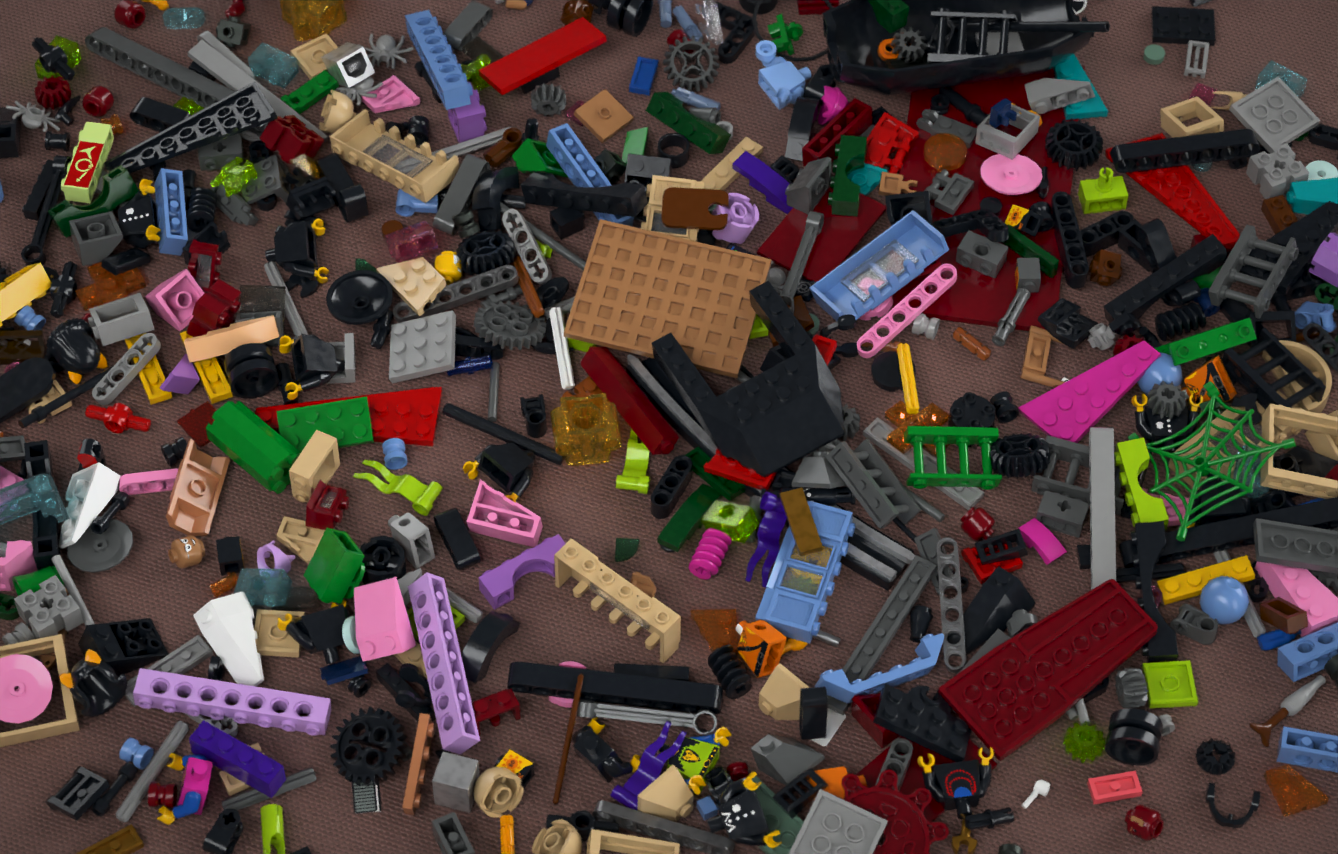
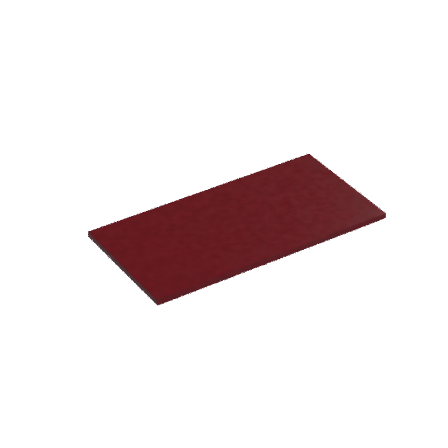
M1052 68L1046 73L951 86V88L971 104L979 105L986 114H990L991 107L1004 98L1022 109L1031 110L1024 84L1042 78L1055 79ZM940 88L911 93L907 125L918 131L919 137L910 142L909 146L911 148L903 158V166L899 174L903 175V181L916 180L918 183L917 187L910 186L908 188L916 192L924 191L927 186L933 183L932 179L942 169L949 172L948 177L950 178L957 173L974 181V187L954 215L934 207L935 199L930 200L932 222L979 210L981 201L986 197H995L1000 200L1002 209L998 218L1005 222L1012 204L1029 209L1034 203L1042 201L1051 205L1052 196L1056 192L1061 191L1071 195L1073 168L1067 170L1066 166L1059 168V164L1053 163L1052 158H1048L1047 151H1045V139L1050 127H1054L1056 122L1061 124L1062 120H1065L1063 107L1039 114L1042 119V125L1038 127V133L1018 153L1036 162L1041 170L1044 166L1047 167L1049 190L1046 197L1042 199L1036 189L1020 195H1006L987 186L981 178L980 168L986 159L998 153L975 144L976 138L971 147L967 149L933 136L923 129L921 130L917 127L916 122L919 118H923V110L930 109L931 98L939 94ZM949 104V111L943 116L977 128L976 124L965 119L961 111L952 104ZM1001 124L996 128L1014 137H1017L1022 132V129L1010 124L1008 126ZM1053 228L1046 232H1037L1035 237L1022 233L1058 259L1059 263L1057 274L1053 278L1040 271L1041 282L1039 292L1030 293V298L1027 300L1015 323V330L1029 331L1031 325L1045 329L1038 321V316L1059 301L1062 263ZM978 229L971 230V231L974 232V233H977V234H979V235H982V236L986 237V236H985L982 232H980ZM967 232L944 237L949 251L939 257L941 265L947 263L956 268L957 280L922 313L928 318L935 317L946 321L998 327L1000 318L1004 317L1017 293L1015 268L1017 258L1022 257L1008 248L1006 262L996 278H993L956 262L957 248ZM891 251L889 254H887L889 257V264L884 271L886 273L893 272L895 274L890 259V255L896 254V252ZM905 260L898 262L901 270L905 269L903 266ZM944 271L942 278L950 279L953 273L951 271ZM919 284L901 288L893 294L891 309ZM928 285L925 291L932 294L937 291V287ZM913 299L909 302V306L912 308H918L921 305V301L918 299Z

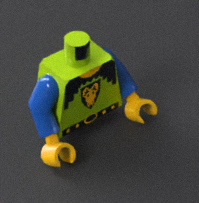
M721 727L715 734L685 737L677 753L667 760V769L674 765L691 792L693 791L696 795H700L702 789L706 786L705 775L714 769L719 760L720 746L718 745L728 746L729 741L726 737L732 734L726 727ZM664 743L658 754L669 749L671 746Z

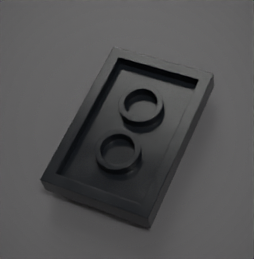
M1152 6V43L1188 44L1189 40L1210 43V46L1215 45L1214 9Z

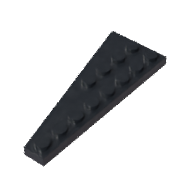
M253 82L104 162V165L108 172L122 165L130 174L268 123L278 117L256 82Z

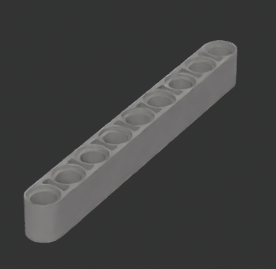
M1090 427L1091 590L1109 579L1116 581L1114 429L1106 427Z

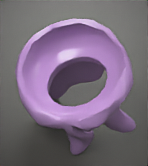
M274 540L263 545V547H259L257 550L258 569L261 575L268 580L282 578L291 570V562L295 559V555H286L276 547ZM269 552L274 556V569L269 568L265 562V558L270 557Z

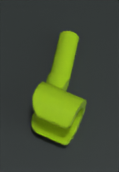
M535 238L544 257L551 258L553 249Z

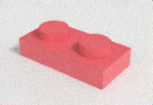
M1136 770L1089 778L1087 782L1094 804L1140 797L1142 795Z

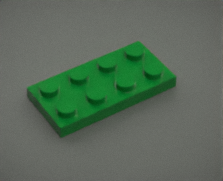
M367 396L277 411L280 435L300 452L303 451L316 430L337 438L338 448L374 442Z

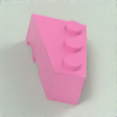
M480 480L467 519L469 531L530 547L537 546L543 528L541 517L519 503L513 502L505 497L503 493L497 492Z

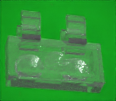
M703 0V5L696 3V13L702 14L707 24L698 23L700 32L706 33L707 39L711 40L715 45L724 43L717 3L713 0Z

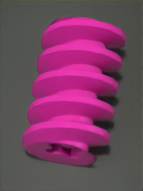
M714 528L707 529L703 533L702 539L699 541V545L689 563L688 568L690 572L703 580H708L711 578V575H716L718 568L722 564L721 560L725 558L728 546L732 543L730 536Z

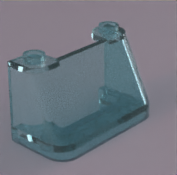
M38 474L0 489V525L41 510L44 518L48 517V515L54 516L58 523L70 519L58 487L53 478L48 474Z

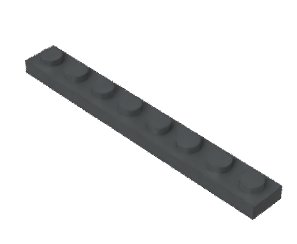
M917 555L915 556L843 667L849 683L857 679L864 681L868 678L936 572V564ZM827 695V708L844 715L851 703L847 704Z

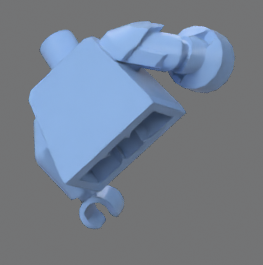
M764 40L759 42L755 48L756 57L766 67L759 70L758 84L779 110L788 104L795 105L797 97H803L805 80L812 77L808 67L797 70L792 62L786 61L781 56L776 57V45L771 41Z

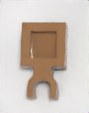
M882 172L878 195L887 196L901 194V192H916L908 187H917L918 181H903V175Z

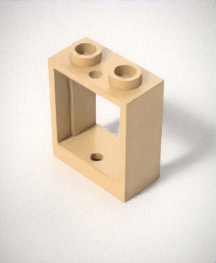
M1198 96L1160 109L1161 127L1172 138L1224 132V119ZM1198 117L1202 121L1188 127L1182 123V121Z
M316 430L290 468L289 475L292 494L299 502L308 503L319 480L321 479L327 485L340 466L337 438Z

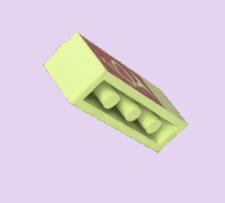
M86 122L84 129L80 130L78 145L74 146L72 161L67 165V175L61 181V191H64L65 200L83 203L92 202L105 166L104 162L107 160L114 141L111 125Z

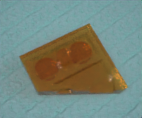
M736 609L691 610V619L696 622L700 629V634L708 642L712 652L728 644L733 647L732 652H736L738 655Z
M1288 764L1267 770L1264 773V778L1284 817L1328 803L1329 798Z

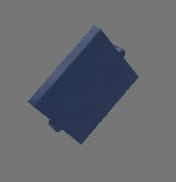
M360 656L320 668L321 678L326 681L327 685L368 673L366 661L363 662Z

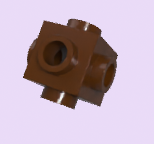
M569 0L562 9L563 13L560 21L568 25L584 17L591 23L594 6L587 2V0Z
M1102 249L1095 254L1089 265L1090 281L1097 282L1100 286H1111L1116 280H1119L1122 275V267H1120L1121 254Z

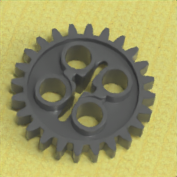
M499 300L498 304L490 302V306L484 304L483 308H478V312L475 313L473 327H475V332L479 333V338L485 337V342L492 341V346L500 344L501 349L509 346L510 350H513V347L522 350V346L530 349V345L537 346V342H542V338L545 337L547 323H544L545 318L541 316L535 318L531 310L527 309V304L519 306V302L511 304L510 300L507 301V304H504Z

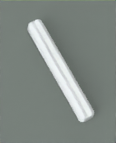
M553 307L549 314L561 385L564 390H571L575 386L568 341L567 337H564L565 323L563 312L560 307Z

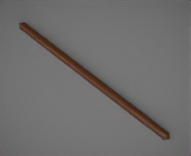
M582 673L578 675L553 798L554 805L559 803L584 679Z

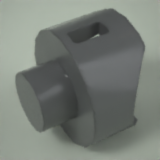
M1024 609L1013 612L1012 618L1006 623L1009 637L1012 638L1037 623V616L1028 613Z

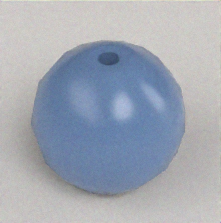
M1159 352L1161 356L1149 366L1142 378L1137 382L1143 393L1148 395L1154 384L1160 385L1162 381L1166 384H1170L1173 381L1174 386L1181 385L1183 379L1181 365L1174 366L1171 355Z
M1220 576L1209 580L1203 587L1199 603L1201 610L1214 620L1217 619L1218 624L1228 625L1239 621L1245 614L1249 604V596L1245 586L1240 581L1229 576Z

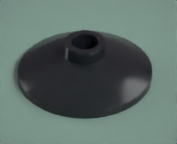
M556 277L547 281L536 290L544 309L561 302L569 289V281L565 277Z

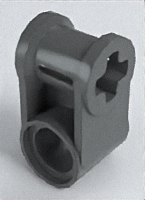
M1182 604L1179 608L1178 616L1172 619L1170 627L1180 635L1187 636L1200 644L1209 645L1216 639L1218 620H1214L1208 614L1196 609L1192 605Z

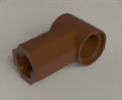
M508 128L504 131L503 138L483 153L485 160L489 162L492 168H497L522 145L521 131L517 128Z

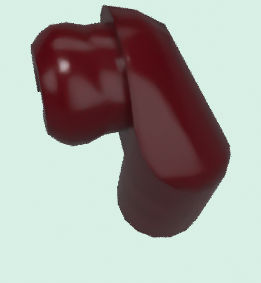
M232 0L233 4L225 11L227 18L229 16L239 17L245 12L243 0Z

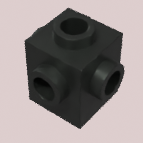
M235 16L221 19L216 27L217 39L230 47H235L236 44L247 45L251 24L240 22L241 18Z
M604 149L594 159L611 185L616 183L626 171V165L616 153Z

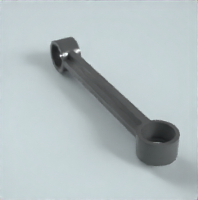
M809 212L805 232L782 293L779 295L785 304L790 306L789 309L793 315L795 312L793 298L815 239L822 231L824 223L823 213Z
M579 699L576 714L579 717H600L665 725L666 721L671 723V726L694 728L701 735L711 734L717 726L716 715L708 709L699 710L694 714L597 703L595 701ZM707 713L713 717L714 725L710 730L704 731L697 726L696 720L701 714Z

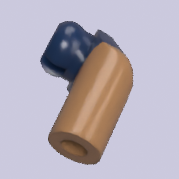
M506 0L505 8L524 10L533 3V0Z

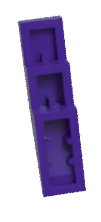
M747 151L732 163V169L748 178L749 185L766 195L768 203L786 214L792 210V207L787 205V195H785L790 183L777 172Z

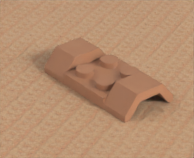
M188 440L185 454L180 462L169 498L171 500L166 518L170 527L188 536H207L209 534L230 458L212 457L198 450L194 440Z

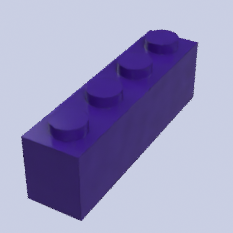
M204 720L189 737L193 754L204 755L208 761L213 762L214 766L270 798H273L286 781L283 765Z

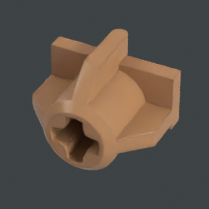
M637 571L632 573L630 583L649 597H655L657 587L651 578L641 575Z

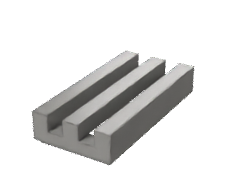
M1189 40L1184 76H1188V73H1190L1192 77L1201 75L1200 78L1205 79L1210 43ZM1192 46H1196L1194 66L1190 68ZM1200 47H1204L1202 69H1198Z

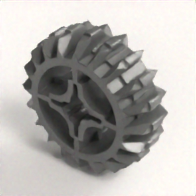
M694 35L691 36L690 41L684 36L682 39L683 43L678 39L675 40V46L669 45L670 51H666L664 55L667 59L663 60V65L666 66L663 71L664 73H669L667 80L674 79L673 86L679 83L680 88L684 89V86H686L688 91L695 87V90L698 92L700 91V85L706 89L708 87L707 82L713 83V77L718 75L715 69L720 67V64L716 62L719 60V56L713 55L716 49H708L710 42L702 44V37L699 38L698 42L695 41ZM685 50H696V52L688 54ZM703 55L708 62L707 71L703 69L699 62ZM676 57L680 59L679 62L683 65L680 73L674 65ZM692 61H695V65H691L687 68L688 63H692ZM689 74L700 76L698 78H686Z

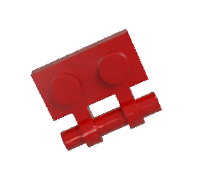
M878 125L866 152L865 163L883 169L885 166L890 167L888 173L897 174L903 166L902 161L905 154L911 148L909 144L912 138L904 135L902 142L896 141L898 137L897 132ZM892 149L897 150L894 159L889 158Z

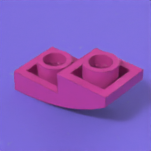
M1035 518L1018 528L1028 548L1030 549L1034 546L1046 565L1067 552L1053 533Z

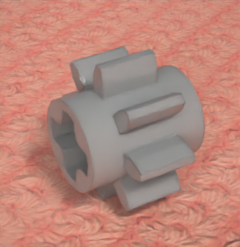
M1099 323L1089 330L1091 335L1088 336L1089 339L1087 340L1092 348L1098 347L1102 351L1115 343L1113 338H1115L1116 333L1112 332L1109 326L1106 327L1104 323Z

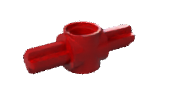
M115 403L113 406H108V408L89 405L86 408V417L103 421L105 427L114 433L119 434L124 430L128 431L129 428L147 432L151 427L150 419L134 416L132 410L121 403Z

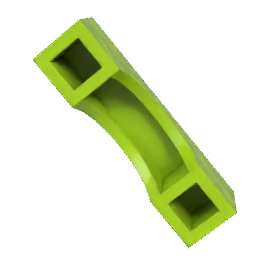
M1144 437L1117 443L1114 452L1115 466L1119 465L1120 468L1119 481L1121 486L1126 488L1125 500L1127 506H1131L1133 511L1131 513L1133 526L1135 527V523L1164 521V529H1167L1169 518L1163 499L1147 494L1138 483L1137 477L1148 468L1150 460Z

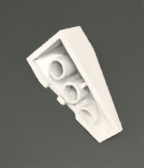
M99 462L72 474L65 496L69 503L68 507L64 508L63 515L67 518L61 526L59 547L63 549L78 541L92 521L117 493L120 479L119 474Z
M241 591L210 600L193 615L202 634L217 656L220 657L222 663L237 684L257 687L264 681L260 653H257L255 639H258L257 631L253 629L252 619H254V611L245 593Z

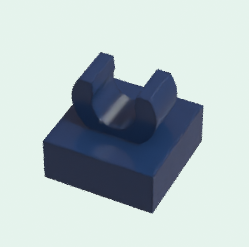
M1004 98L991 107L989 122L991 126L995 128L1001 124L1008 126L1009 119L1016 121L1017 113L1011 110L1012 102Z

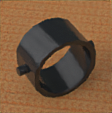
M679 133L663 135L658 141L657 157L672 159V169L681 168L689 160L688 139ZM670 146H677L682 148L684 152L679 155H668L662 150Z

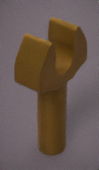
M962 819L960 835L953 836L951 847L954 854H958L959 846L962 844L967 845V854H973L976 850L977 840L970 837L971 830L965 827V819Z

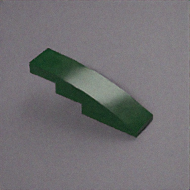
M702 484L670 519L658 536L657 543L678 552L685 541L691 539L697 528L701 529L722 498V495L714 488Z

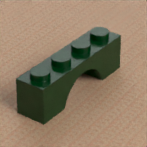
M868 0L875 12L877 22L890 34L907 24L909 6L902 0Z
M654 92L646 112L677 133L684 135L689 141L708 154L723 153L731 136L730 133L714 123L706 122L690 114L682 106L683 102L669 92Z
M841 135L840 144L836 143L835 156H838V160L834 159L833 172L836 175L831 176L830 189L834 190L829 192L828 205H832V214L858 217L860 186L850 181L847 176L856 169L864 168L867 137Z
M120 165L103 176L102 192L92 203L75 205L64 200L47 212L59 232L67 238L68 236L71 237L70 220L110 211L113 212L119 204L130 201L139 190L129 172Z

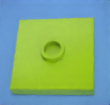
M1190 660L1142 664V671L1147 683L1149 709L1197 706L1198 698Z

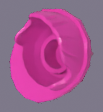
M823 87L824 95L821 100L824 103L818 116V123L821 125L826 124L828 121L830 122L849 104L845 94L838 87Z

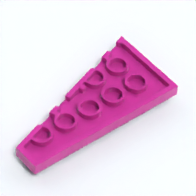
M1142 341L1018 407V411L1045 434L1078 443L1089 432L1090 427H1094L1142 378L1145 371L1161 354L1147 342Z

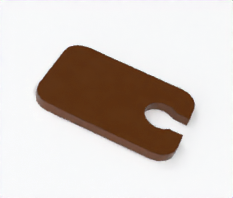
M667 188L663 193L662 224L669 228L722 230L727 226L728 214L712 215L709 212V207L714 204L728 207L729 196L723 190Z

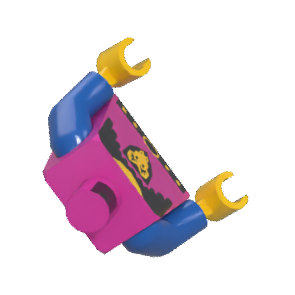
M174 753L169 755L173 762L170 765L168 764L167 767L177 771H181L184 768L178 805L173 810L162 806L158 810L162 814L157 818L159 821L170 825L175 818L179 819L191 814L201 815L213 762L208 761L204 755L192 754L185 755L184 757Z

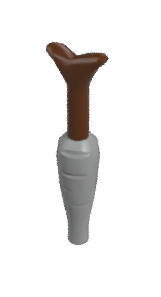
M1318 675L1313 681L1286 697L1280 704L1281 709L1265 723H1249L1250 727L1260 734L1264 747L1269 746L1271 730L1285 717L1297 714L1310 701L1319 687L1326 682L1322 675Z

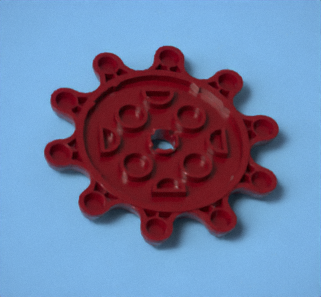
M891 769L884 770L880 774L878 784L871 788L863 786L855 774L850 773L843 777L841 783L845 792L843 800L888 821L882 833L885 841L881 846H876L873 854H930L929 847L933 842L947 838L949 829L946 824L942 822H929L924 817V809L932 799L931 792L928 789L919 788L910 795L902 794L897 788L898 776Z

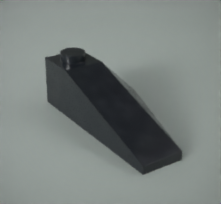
M929 191L885 196L887 218L891 226L912 210L933 226Z
M999 566L986 580L963 614L966 655L984 645L997 629L1005 632V629H1007L1006 623L1012 618L1013 612L1024 609L1029 613L1036 604L1019 578ZM952 633L947 637V641L950 644H957L961 637L957 633Z

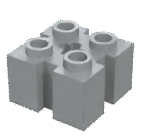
M1287 143L1272 148L1271 154L1263 151L1249 158L1246 174L1254 185H1261L1259 191L1265 199L1279 195L1284 196V192L1289 191L1291 182L1308 180V170L1301 161H1294L1296 154Z
M56 575L40 583V590L33 593L30 589L14 598L18 614L27 626H31L32 633L36 639L58 635V631L64 628L69 632L84 623L80 607L71 595L67 596L65 587Z

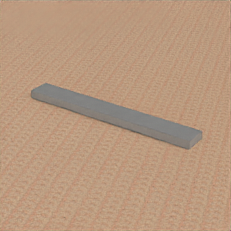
M201 40L188 51L189 58L235 92L256 82L278 117L284 118L287 115H294L306 124V128L313 130L324 139L323 144L328 141V136L204 40Z

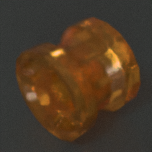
M117 113L113 114L111 118L100 119V123L111 125L113 134L117 133L120 135L124 133Z

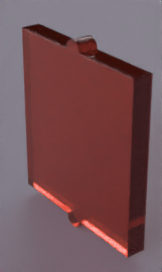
M208 401L196 409H191L188 414L177 420L180 427L200 448L211 442L207 438L206 426L208 423L213 424L214 419L212 416L216 410Z

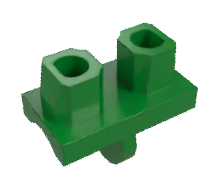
M782 14L776 15L777 22L767 26L772 38L781 37L771 40V42L776 45L777 52L786 50L788 55L795 54L791 39L798 41L799 37L803 35V27L800 24H795V22H790L788 26L784 22Z

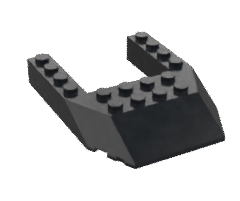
M769 281L749 291L751 307L789 358L718 397L713 393L672 333L651 343L655 360L720 453L727 458L731 457L739 461L742 466L748 469H754L757 474L765 478L845 435L840 388L817 346Z

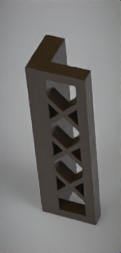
M42 330L0 331V365H18L30 358H45L46 343ZM28 338H38V341H30Z

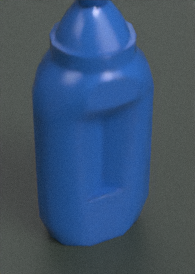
M1277 629L1260 635L1257 641L1262 651H1268L1290 643L1297 634H1301V631L1299 630L1295 634H1287Z

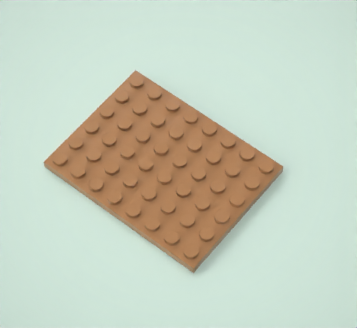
M600 219L566 323L564 337L654 358L651 343L672 333L696 369L738 378L756 317V312L751 307L749 291L766 282L771 259Z

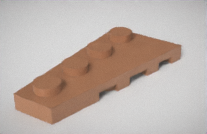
M420 713L402 807L404 813L408 815H415L416 808L421 806L422 794H420L421 785L425 783V768L430 758V746L435 731V723L432 722L430 714Z

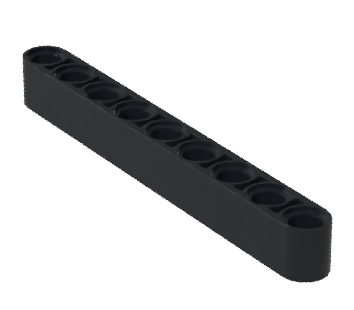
M512 662L509 667L507 688L512 689L514 692L573 699L578 675L582 673L584 679L580 694L581 700L697 713L702 709L711 710L715 715L721 713L723 688L714 684L528 662Z

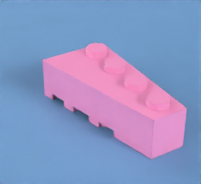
M1264 562L1256 563L1255 570L1258 571L1261 578L1265 579L1269 585L1268 589L1275 598L1280 597L1307 612L1308 627L1300 630L1301 637L1338 622V598L1307 569Z

